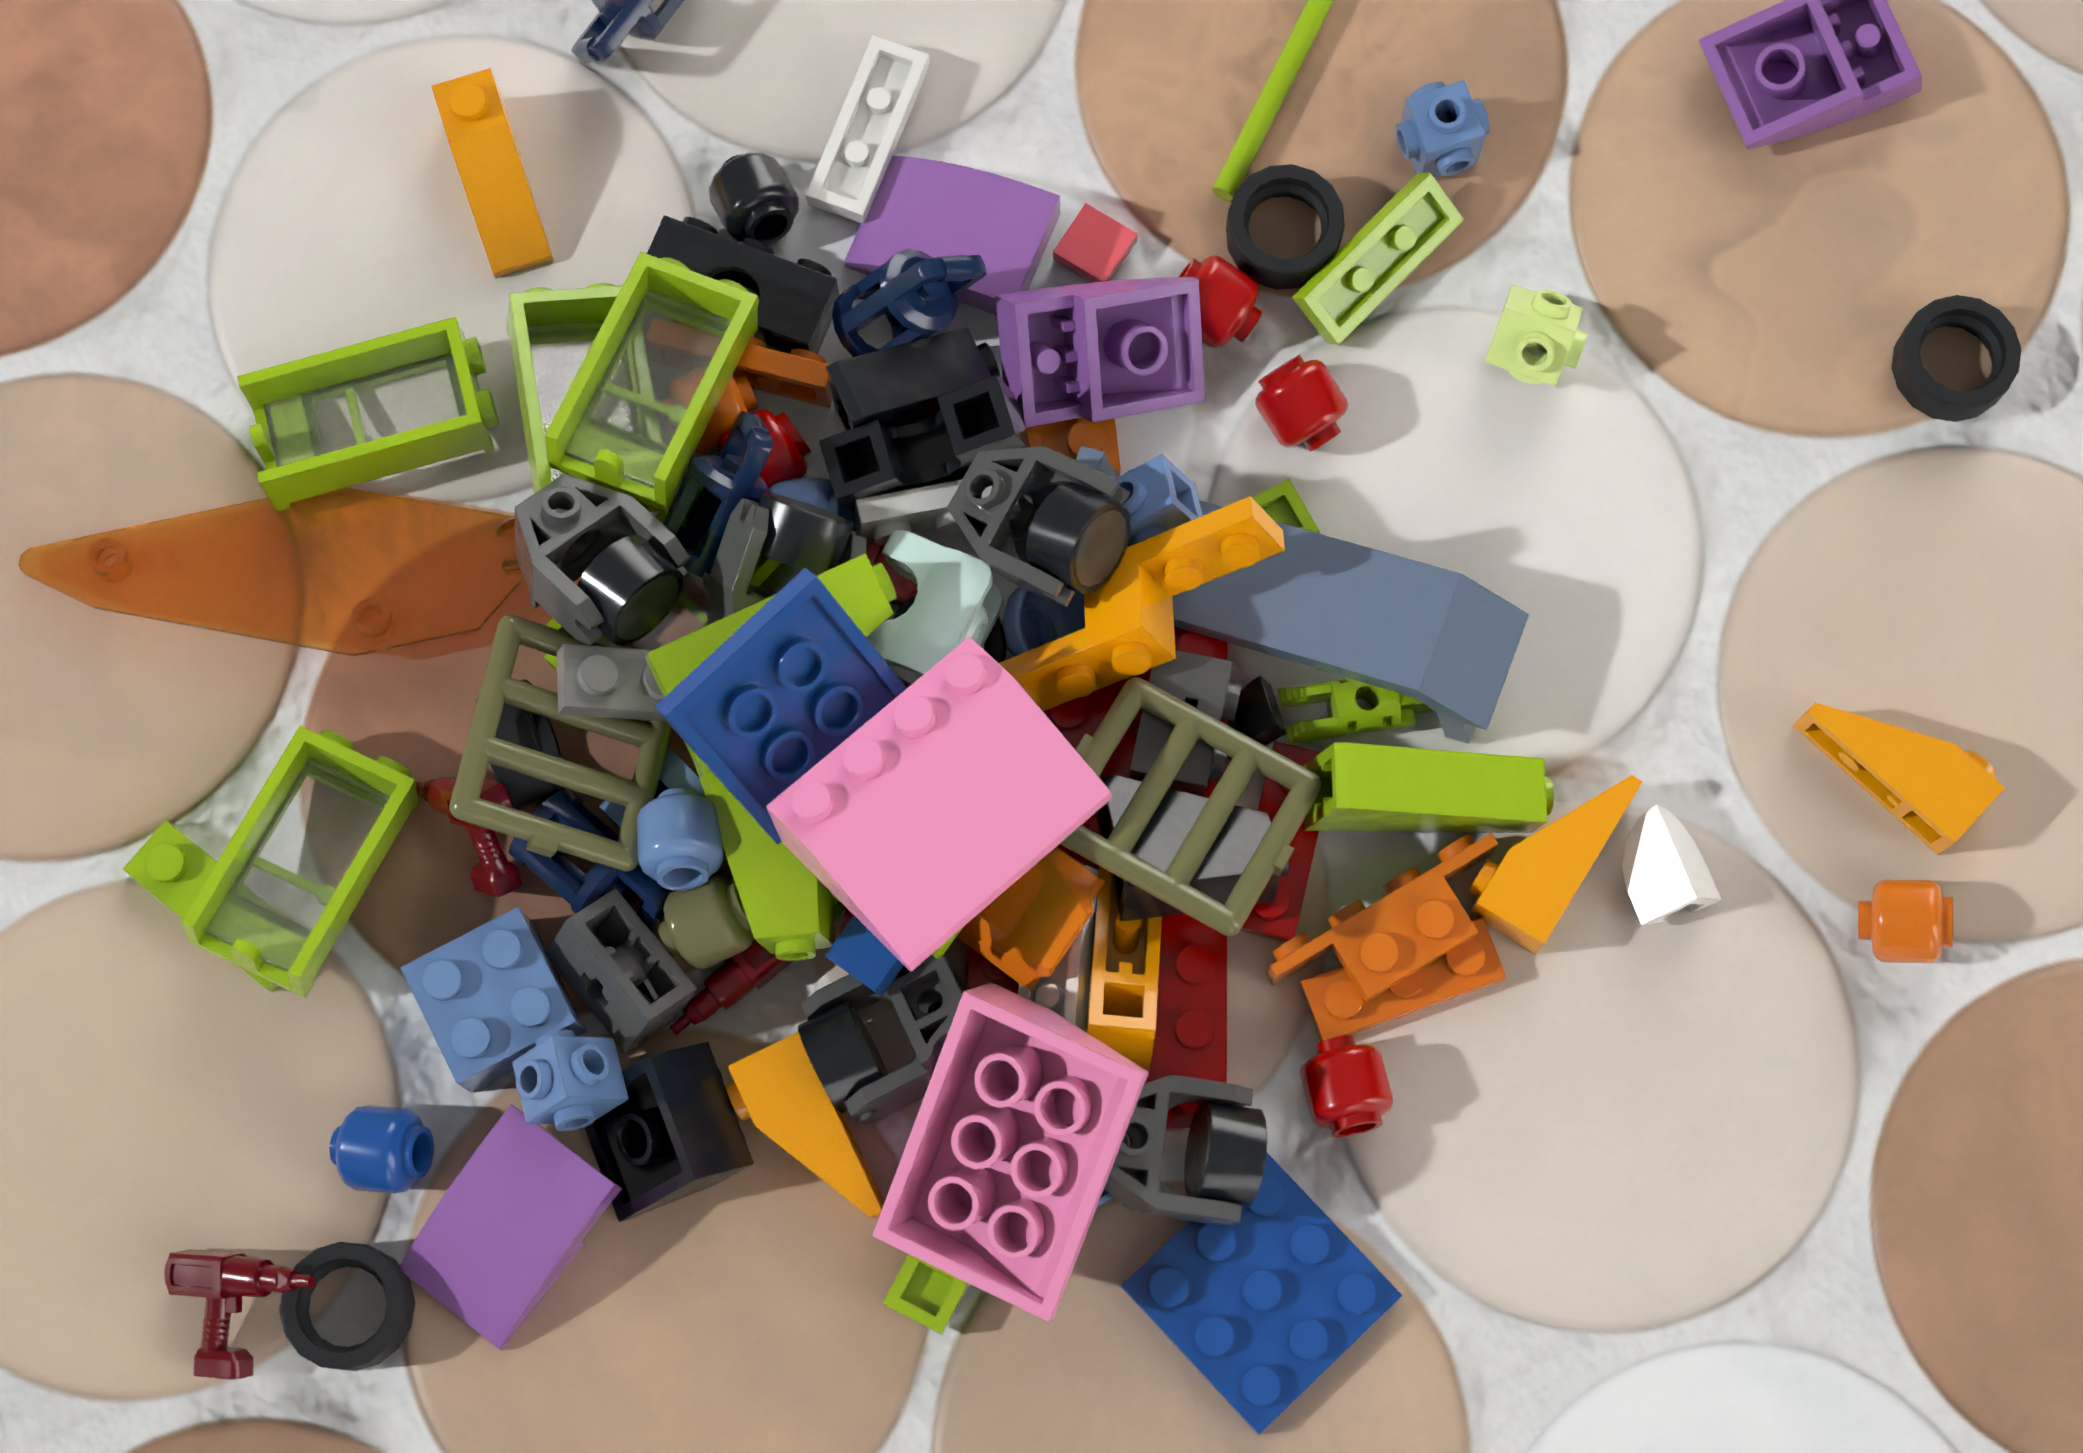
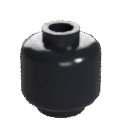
M764 153L739 154L729 158L714 175L709 187V198L713 208L730 236L739 242L741 238H751L765 245L777 242L790 231L799 210L798 195L782 167L774 157Z

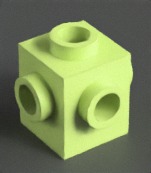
M1512 284L1485 363L1508 370L1511 376L1524 383L1541 384L1544 382L1556 386L1564 365L1573 369L1576 368L1588 333L1577 330L1583 308L1573 305L1568 297L1559 292L1546 289L1535 292Z

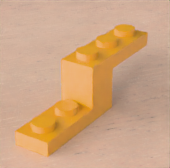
M1249 496L1129 546L1111 578L1098 590L1084 594L1085 628L1002 661L999 664L1015 678L1038 707L1045 711L1073 699L1085 697L1093 691L1128 677L1143 674L1151 668L1176 659L1172 596L1195 589L1204 583L1241 568L1249 567L1258 561L1285 551L1283 530Z

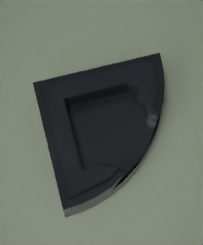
M1260 675L1240 691L1234 722L1227 720V725L1266 746L1286 735L1287 732L1272 686ZM1227 755V759L1231 761L1232 757Z

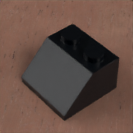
M709 1042L648 1055L622 1071L629 1099L596 1119L592 1124L584 1127L600 1172L622 1188L612 1201L619 1222L632 1219L715 1186L754 1164L745 1135L739 1125Z

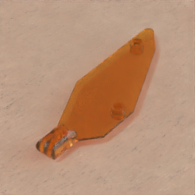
M343 488L292 502V508L278 512L268 497L31 547L25 550L19 558V568L26 576L95 609L354 657L480 630L525 579L522 576L515 554V515L509 516L351 488ZM118 555L114 563L104 566L107 559Z

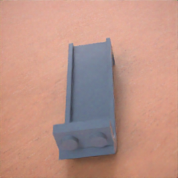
M1085 446L1080 447L1076 457L1077 461L1113 479L1118 478L1105 452ZM1199 500L1202 516L1223 508L1222 506ZM1279 522L1276 523L1283 530L1285 551L1258 561L1249 567L1241 568L1204 583L1195 589L1172 596L1174 627L1407 695L1424 703L1437 713L1445 737L1468 744L1475 727L1484 730L1488 729L1529 616L1525 611L1462 573Z

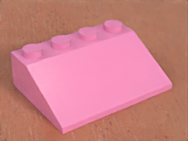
M968 637L770 802L766 808L782 843L911 972L1110 801L1112 794L1015 678L971 637Z
M992 982L964 991L872 1236L1047 1322L1052 1321L1149 1072L1049 1008Z

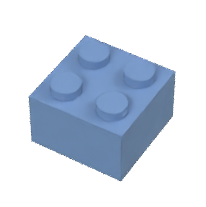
M519 907L400 967L456 1083L469 1092H473L514 1071L512 1062L536 1046L535 1041L540 1036L557 1030H572L575 1036L587 1033L553 962L545 954L547 950L532 920Z

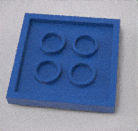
M804 568L665 696L655 708L761 829L776 844H779L781 839L766 806L907 688L819 578Z
M1268 1153L1266 1154L1264 1174L1259 1192L1251 1206L1241 1208L1240 1223L1222 1225L1189 1221L1121 1286L1126 1294L1257 1435L1266 1429L1403 1296Z

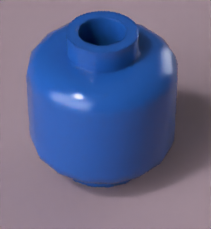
M367 1105L356 1107L345 1117L342 1125L335 1129L330 1140L329 1152L331 1161L334 1165H337L342 1181L350 1188L357 1191L396 1194L408 1191L420 1178H423L428 1173L434 1156V1141L430 1129L424 1126L420 1116L413 1110Z

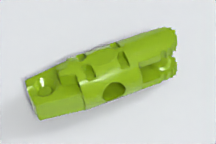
M1350 678L1277 689L1280 705H1284V707H1299L1320 702H1326L1329 718L1304 720L1287 726L1286 738L1288 744L1413 726L1416 724L1414 714L1434 711L1424 703L1407 695ZM1355 699L1366 700L1372 710L1360 708Z

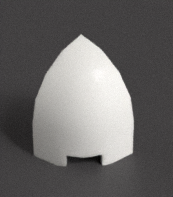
M1656 804L1637 819L1625 840L1621 867L1626 890L1641 925L1663 922L1665 916L1686 906L1693 913L1722 901L1696 843L1683 824L1668 809Z

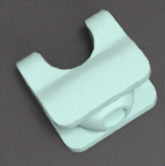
M906 530L893 531L882 553L885 555L887 563L900 576L917 585V594L914 603L906 613L896 619L886 620L867 639L898 678L911 686L968 637H971L982 648L1003 609L1004 600L1001 591L992 584L993 575L990 567L982 560L964 552L941 546Z

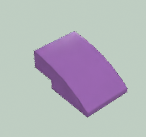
M1785 0L1699 39V44L1747 150L1794 139L1841 124L1922 91V75L1887 0Z
M892 156L865 223H861L846 256L844 265L869 275L886 263L894 254L907 249L923 251L933 258L955 255H980L985 263L987 274L957 295V309L962 302L997 316L996 295L1029 289L1060 216V195L1023 182L966 166L916 157Z
M1194 277L1104 281L996 295L1002 379L1005 385L1015 394L1025 428L1081 417L1093 423L1206 401L1199 279Z
M511 1104L446 1191L399 1267L407 1277L498 1349L502 1350L584 1245L582 1242L583 1238L622 1188L541 1125L526 1124L524 1112Z

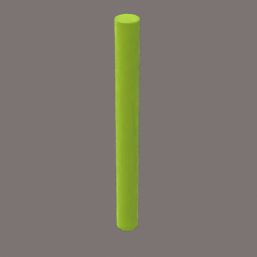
M1307 0L1212 187V192L1219 198L1232 201L1235 191L1241 186L1334 0Z

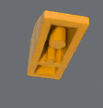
M491 68L432 85V91L494 277L498 278L554 260L504 100Z
M1816 702L1793 725L1937 855L1953 845L2005 789L1994 778L1996 772L1986 759L1974 751H1963L1955 743Z
M1631 775L1511 847L1499 864L1488 858L1468 889L1470 893L1478 897L1469 914L1476 919L1483 917L1486 925L1533 954H1536L1547 941L1643 781Z
M1100 866L1099 877L1105 883L1098 891L1096 900L1086 1033L1149 1072L1156 1031L1162 916L1121 921L1110 872Z
M799 1032L727 1066L734 1082L726 1085V1091L739 1118L744 1121L751 1117L755 1127L867 1216L879 1218L885 1203L844 1113L841 1114L834 1106L821 1084L805 1051Z

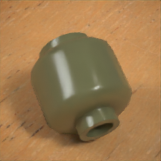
M716 872L702 886L690 890H676L666 897L663 907L665 920L659 923L658 929L663 945L674 958L682 956L690 965L706 969L743 952L752 945L754 936L735 881H732L729 877Z

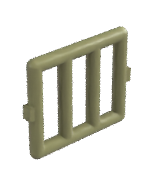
M516 615L502 617L497 625L450 800V813L458 820L528 841L526 850L551 858L556 851H561L621 871L634 870L639 864L637 849L638 814L643 806L655 799L672 729L671 725L667 721L647 720L644 722L636 719L558 715V693L511 678L519 646L523 645L557 657V651L563 644H588L576 640L569 633ZM603 636L591 646L608 647L610 640ZM504 703L640 747L632 781L496 738ZM488 763L624 806L625 811L618 840L614 841L479 798Z
M1139 677L1130 678L1122 687L1094 735L1090 736L1085 733L1075 749L1099 777L1140 708L1175 727L1108 839L1081 825L1060 844L1225 936L1236 935L1243 927L1272 874L1280 876L1295 849L1289 845L1321 791V779L1316 773ZM1199 739L1232 757V760L1165 872L1132 854L1131 851ZM1255 771L1290 789L1225 904H1222L1189 884Z

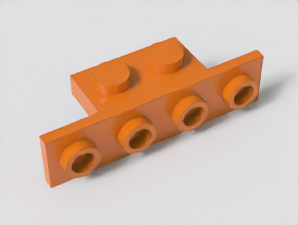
M1492 833L1477 842L1473 840L1470 834L1457 839L1437 853L1442 863L1420 875L1416 867L1402 872L1383 885L1387 896L1367 908L1361 899L1345 906L1328 918L1332 929L1312 941L1304 932L1282 944L1272 952L1277 961L1270 965L1267 972L1268 979L1274 986L1333 950L1366 1003L1478 934L1479 931L1447 881L1489 857L1499 843Z

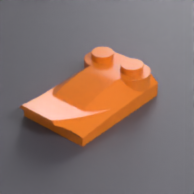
M1056 846L969 921L957 937L1023 987L1033 990L1041 977L1051 976L1094 912L1092 900L1105 881Z

